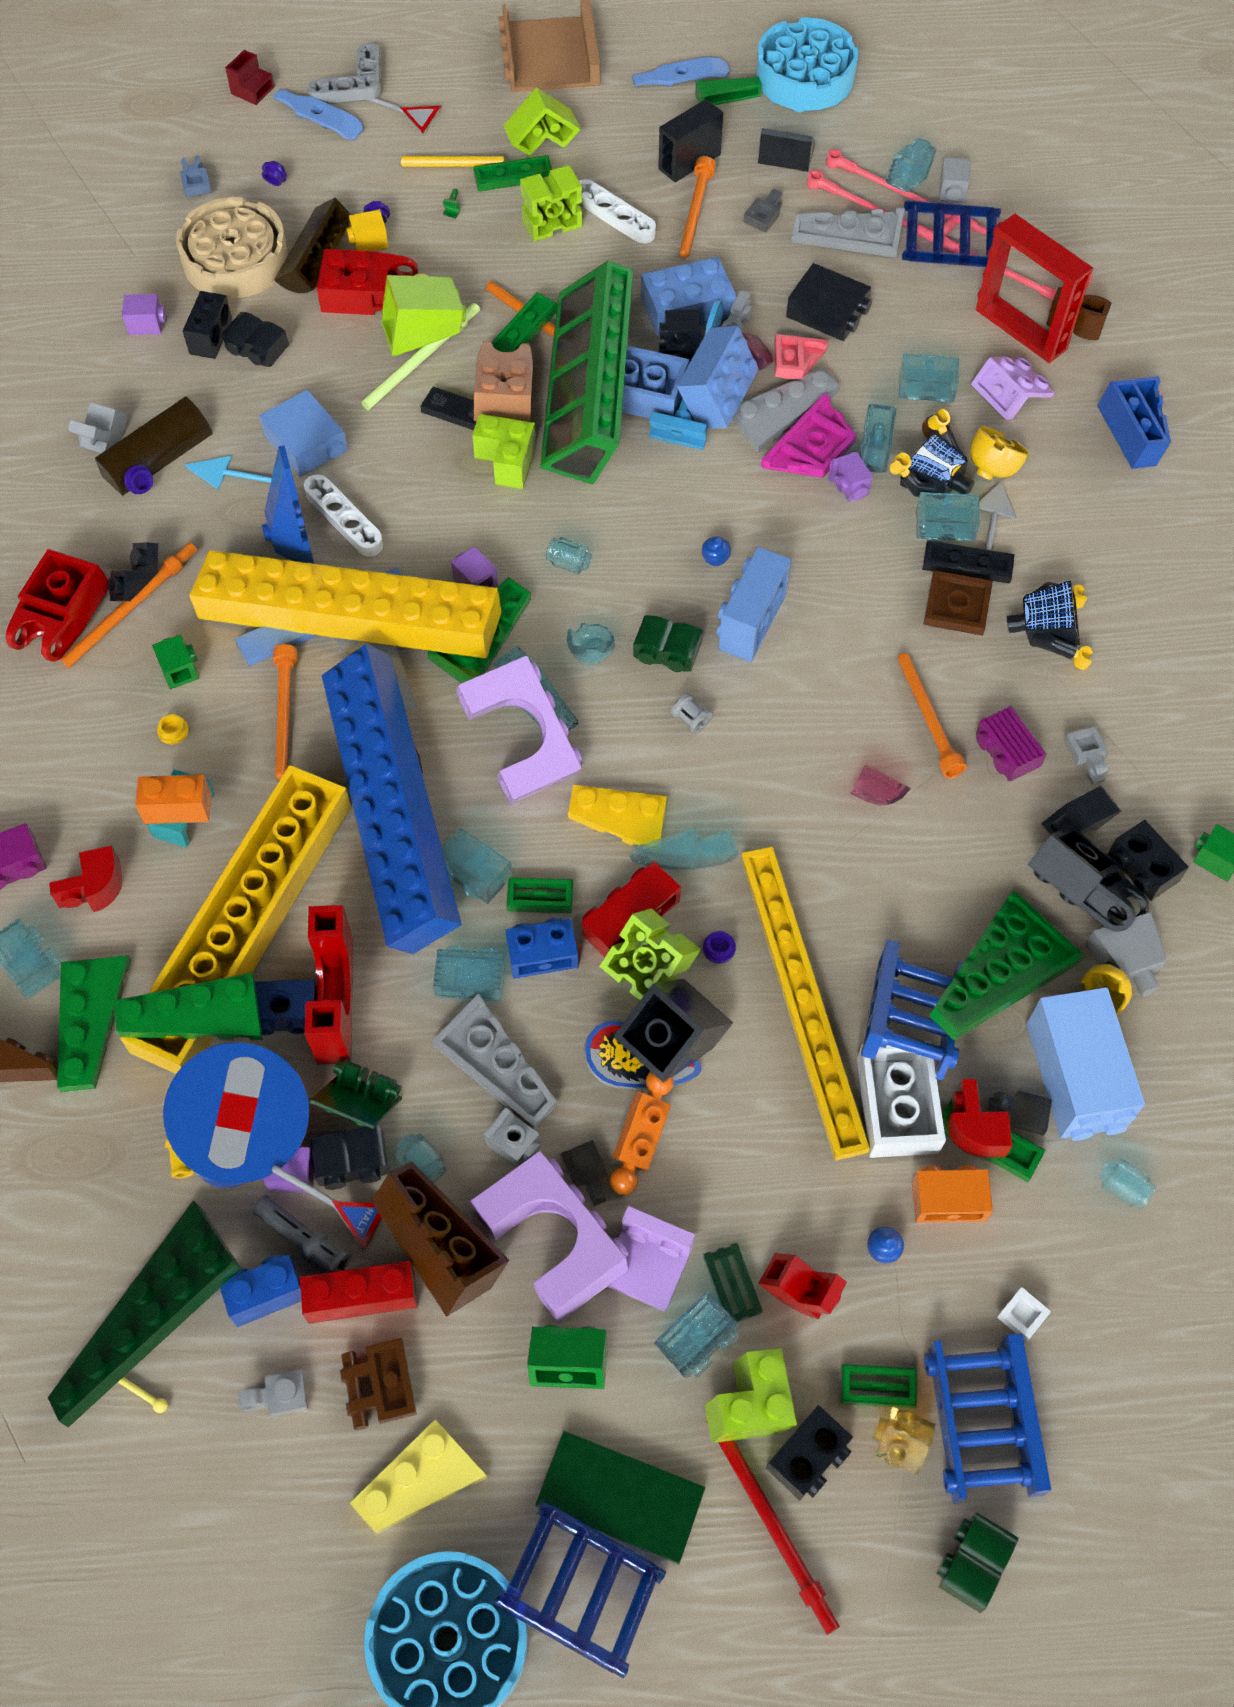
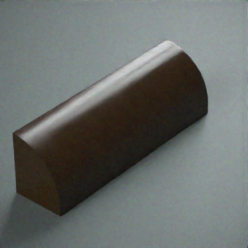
M336 197L315 207L274 279L283 288L295 293L313 291L318 282L324 249H336L346 228L350 224L349 215L351 214Z
M185 396L95 457V461L101 476L123 496L129 492L124 484V475L131 466H145L153 476L213 433L201 411Z

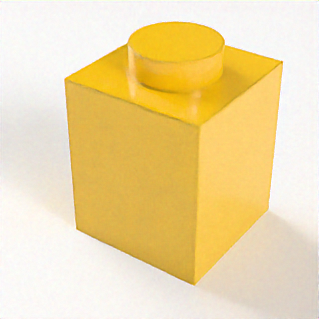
M380 209L349 215L350 227L346 228L349 244H355L356 250L377 251L388 248L386 228Z

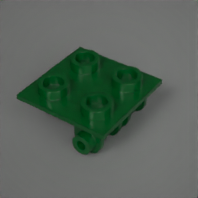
M338 1060L333 1069V1073L337 1074V1076L310 1100V1103L322 1107L328 1113L339 1114L351 1119L359 1126L373 1129L402 1100V1097L399 1096L402 1086L397 1084V1080L382 1074L378 1075L376 1071H373L368 1078V1068L364 1067L361 1070L360 1065L349 1060L344 1062Z

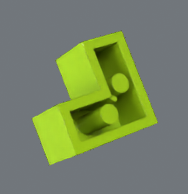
M537 87L503 125L512 146L529 156L535 152L546 138L565 148L581 130L570 108Z
M479 414L472 434L474 458L493 461L495 485L523 489L536 447L535 423Z
M782 1348L750 1351L743 1354L733 1362L738 1392L718 1394L705 1404L711 1443L781 1435L796 1426L797 1423Z

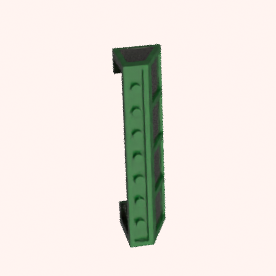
M607 260L562 290L557 300L540 468L592 485L619 445L633 269Z

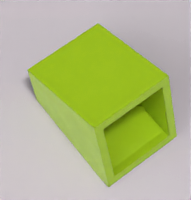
M387 275L381 325L392 356H398L460 333L461 322H465L466 308L460 302L459 289L455 288L451 277Z

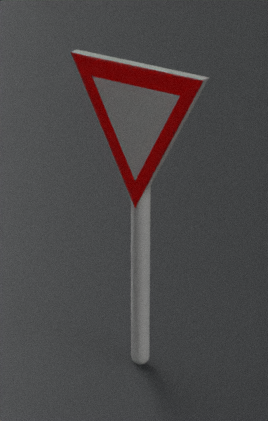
M379 98L368 99L374 103L404 113L423 135L442 108V106L400 107Z

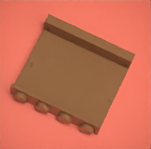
M580 0V17L509 21V11L506 9V4L502 5L503 16H498L501 48H503L505 82L510 81L511 92L533 91L536 87L540 90L600 86V61L590 0Z

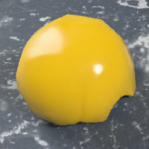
M1110 964L1094 965L1085 973V976L1080 981L1082 984L1084 983L1083 991L1108 987L1116 1015L1126 1008L1132 998V986L1128 976L1120 968Z

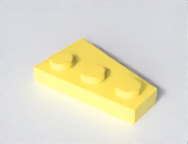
M435 1419L350 1504L373 1531L378 1534L419 1513L420 1510L451 1497L463 1488L486 1479L487 1475Z

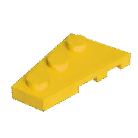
M573 785L568 818L601 833L608 832L622 838V842L631 846L635 844L647 849L649 854L659 858L667 796Z

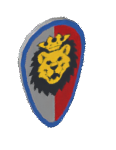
M607 1021L596 1026L587 1036L583 1048L585 1063L591 1074L601 1083L614 1088L648 1089L646 1077L650 1070L613 1037L624 1022ZM698 1060L673 1076V1087L686 1083L700 1074L701 1065Z

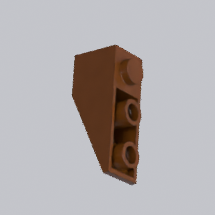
M7 1038L6 1041L0 1039V1082L57 1080L58 1072L53 1066V1059L38 1051L35 1055L26 1052V1047L12 1038Z

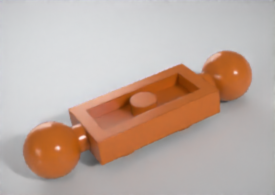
M650 1071L646 1077L648 1094L636 1091L612 1157L623 1162L622 1167L614 1170L610 1176V1186L618 1195L625 1196L635 1191L638 1184V1178L635 1173L636 1168L648 1171L671 1107L670 1104L661 1101V1097L671 1091L674 1084L673 1077L663 1083Z

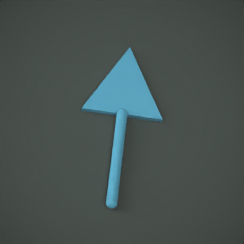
M232 456L184 465L218 490L225 475L271 483L272 478L228 470Z

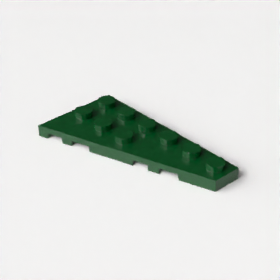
M192 1201L47 1397L58 1421L69 1428L241 1269L239 1263L203 1209L195 1201Z

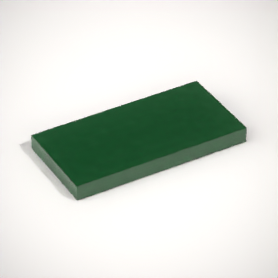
M563 1431L535 1507L679 1565L706 1487Z

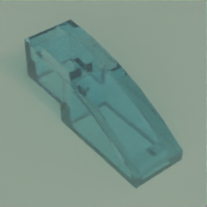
M692 828L635 847L630 858L632 862L646 866L655 861L661 868L699 869L732 862L739 852L730 829L700 839L696 828Z

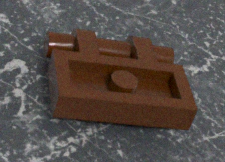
M402 1338L366 1346L368 1362L358 1364L355 1351L346 1352L341 1355L343 1368L340 1370L341 1381L346 1383L349 1402L346 1403L347 1415L352 1416L354 1430H362L369 1427L367 1412L377 1410L380 1424L417 1415ZM370 1376L374 1395L363 1397L360 1379Z

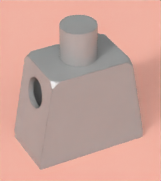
M1151 912L1136 916L1132 926L1124 931H1112L1106 927L1093 930L1085 945L1098 964H1110L1120 968L1128 976L1130 982L1136 984L1142 997L1151 995L1160 989L1154 975L1159 973L1165 965L1166 955ZM1126 920L1118 922L1117 924H1123L1126 922Z

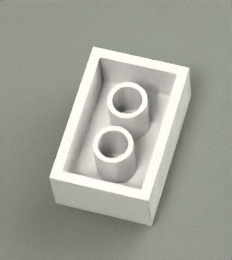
M862 1044L857 1057L866 1136L870 1148L869 1158L939 1154L946 1138L937 1079H935L934 1059L887 1045L886 1048H879L875 1060L861 1056Z

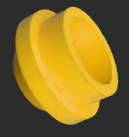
M175 714L164 716L157 726L159 739L170 745L182 742L189 733V727L185 719Z

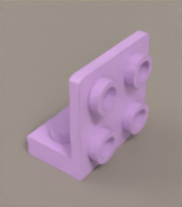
M989 357L971 383L1006 420H1012L1028 397L1052 398L1055 394L1049 387V381L1045 377L1036 374L1031 369V363L1022 357Z
M628 1206L622 1219V1231L618 1237L628 1252V1256H626L628 1271L607 1287L661 1311H666L694 1247L695 1234Z

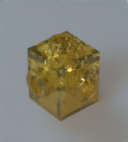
M892 1406L888 1418L880 1417L873 1435V1439L879 1441L875 1457L884 1460L892 1467L902 1468L919 1475L932 1445L936 1424L921 1418L913 1411L902 1410Z

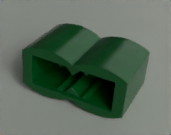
M646 615L642 620L633 643V656L644 664H663L674 672H691L702 644V630L689 624L672 623L661 617Z
M976 1512L970 1520L965 1517L962 1519L953 1537L959 1541L956 1551L953 1555L948 1552L945 1554L936 1574L942 1577L938 1586L940 1589L977 1612L982 1613L987 1608L1019 1537Z

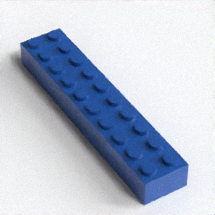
M364 644L321 676L386 946L415 954L458 928L462 923L391 655L368 644Z

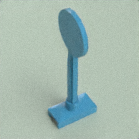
M716 300L708 318L705 335L709 328L721 326L723 315L722 301ZM682 398L679 410L675 412L674 416L657 412L651 413L649 437L703 450L706 443L707 424L690 421V411Z

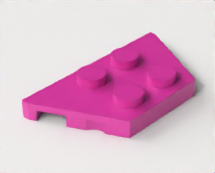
M824 393L762 458L761 467L769 470L823 478L829 472L831 460L843 456L854 445L856 434L845 423L841 412L834 410L830 404L831 398L829 395Z

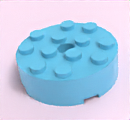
M802 17L799 19V22L787 24L786 20L779 22L769 28L759 41L756 77H759L762 83L761 91L772 103L793 109L795 112L821 110L836 106L853 89L858 61V47H855L852 42V36L845 29L827 20Z
M446 1551L427 1554L400 1568L389 1578L378 1593L379 1595L372 1607L365 1627V1660L370 1678L378 1694L389 1707L502 1706L514 1691L523 1673L529 1641L526 1616L511 1584L491 1564L461 1552ZM446 1627L455 1629L457 1632V1643L450 1651H440L436 1644L438 1633Z

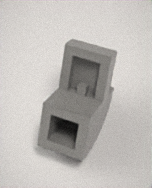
M90 402L85 424L70 420L68 431L79 434L77 439L80 441L79 447L102 453L122 439L129 414Z

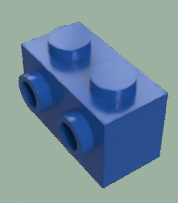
M551 918L545 921V923L534 925L521 923L510 929H505L513 979L578 968V952L571 918L564 920L562 918Z
M282 1255L268 1257L262 1261L261 1266L249 1271L248 1269H240L220 1288L228 1316L237 1327L301 1302L300 1277L289 1255L284 1257Z

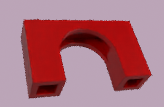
M343 905L308 906V940L315 959L317 1001H306L305 1036L317 1065L336 1064L338 1060L342 1062L349 1060L351 1062L353 936Z

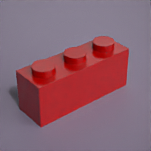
M655 861L646 868L640 867L634 872L630 881L622 888L620 886L616 887L608 895L607 901L598 908L595 906L586 912L582 919V936L601 955L606 957L613 945L625 942L619 934L632 914L651 908L662 917L680 902L681 886Z
M410 1261L300 1277L302 1314L309 1324L418 1308L415 1273Z

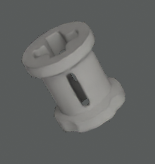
M688 693L675 703L671 711V715L674 718H680L690 726V731L693 734H698L703 730L712 718V712L703 710L693 701V696Z

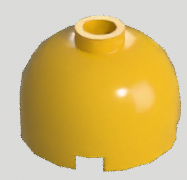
M981 426L976 431L970 444L971 460L978 467L976 472L988 480H992L993 476L1006 478L1017 473L1027 460L1029 451L1016 440L1009 441L1004 438L1005 434L990 427Z

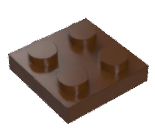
M934 570L923 625L983 636L993 581Z

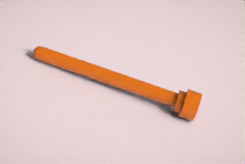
M708 156L699 157L694 168L697 182L679 251L680 256L683 258L688 257L690 254L706 184L714 176L716 162Z
M280 644L273 648V663L279 669L275 777L278 780L282 778L288 768L291 670L297 664L298 657L297 648L288 644Z
M902 652L898 655V662L941 754L939 758L940 770L945 778L957 777L967 769V765L963 756L957 753V751L952 750L909 654Z

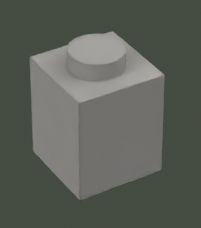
M944 157L940 174L939 200L965 202L970 182V159Z

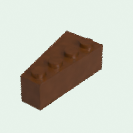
M412 1161L390 1171L372 1200L375 1208L446 1317L489 1291L510 1261Z

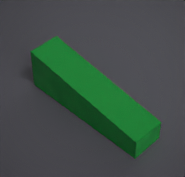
M759 77L696 81L695 95L699 103L707 99L713 105L760 97L762 83Z

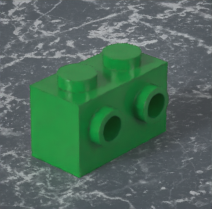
M556 1325L532 1326L527 1362L530 1386L605 1389L608 1357L606 1329H597L591 1326L582 1328H561Z

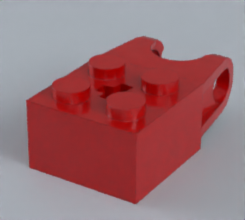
M324 249L317 283L321 312L375 315V311H382L387 275L414 276L418 274V265L413 259L402 255L377 251ZM408 266L412 269V271L403 272L400 271L398 267Z
M47 549L17 596L20 601L6 630L7 645L12 649L21 650L35 638L43 636L41 645L43 657L50 662L60 660L83 632L108 591V579L99 565ZM21 628L20 635L18 639L15 640L16 633ZM55 643V649H54V651L51 653V648H52L53 644Z

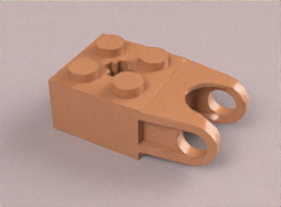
M491 341L482 342L476 363L474 421H477L479 414L530 422L533 359L529 343H522L513 352H500L493 347Z

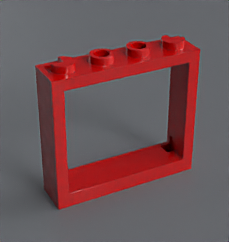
M1014 213L1004 222H999L994 228V238L992 246L988 251L987 266L982 275V286L977 295L976 311L1050 364L1068 349L1093 267ZM1011 245L1064 282L1049 332L998 296Z

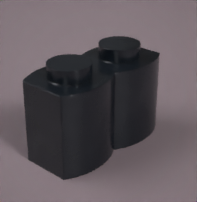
M240 312L222 333L225 348L228 352L235 356L248 357L255 365L271 367L289 346L284 329L274 323L262 321L247 312Z
M375 1126L373 1129L361 1127L347 1132L329 1133L311 1138L315 1180L319 1186H325L327 1190L341 1189L346 1186L347 1182L353 1180H360L361 1183H374L381 1180V1176L389 1173L385 1138L381 1126Z

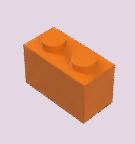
M204 774L139 776L135 806L144 824L209 822L211 791Z
M974 1165L959 1166L956 1170H942L940 1166H926L921 1168V1171L916 1172L912 1180L916 1223L987 1221L992 1214L993 1206L988 1169L977 1170V1167Z

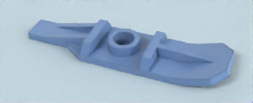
M702 57L661 65L654 71L632 75L635 86L667 85L672 87L675 83H683L690 80L700 81L701 78L727 77L730 73V68L727 62L721 58Z
M284 89L278 90L273 95L274 99L292 108L300 118H307L320 124L325 129H332L347 140H355L363 132L362 122L356 117L312 96H297Z

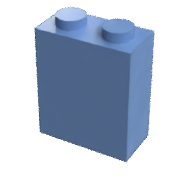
M308 390L259 415L265 437L277 451L279 446L285 445L289 464L299 477L314 471L322 464L348 451L344 431Z

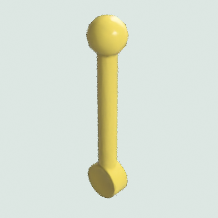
M125 1377L118 1382L153 1405L155 1412L163 1413L167 1410L168 1403L164 1398H155Z

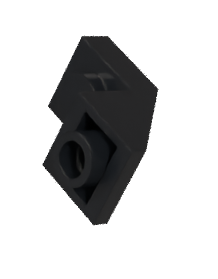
M133 543V549L130 553L132 571H110V578L108 580L110 601H131L158 573V543Z
M1099 786L1066 803L1041 824L1049 835L1070 825H1073L1084 834L1089 829L1097 831L1120 813L1121 809L1103 786Z

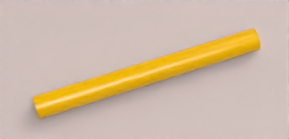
M401 156L402 167H475L504 162V156Z

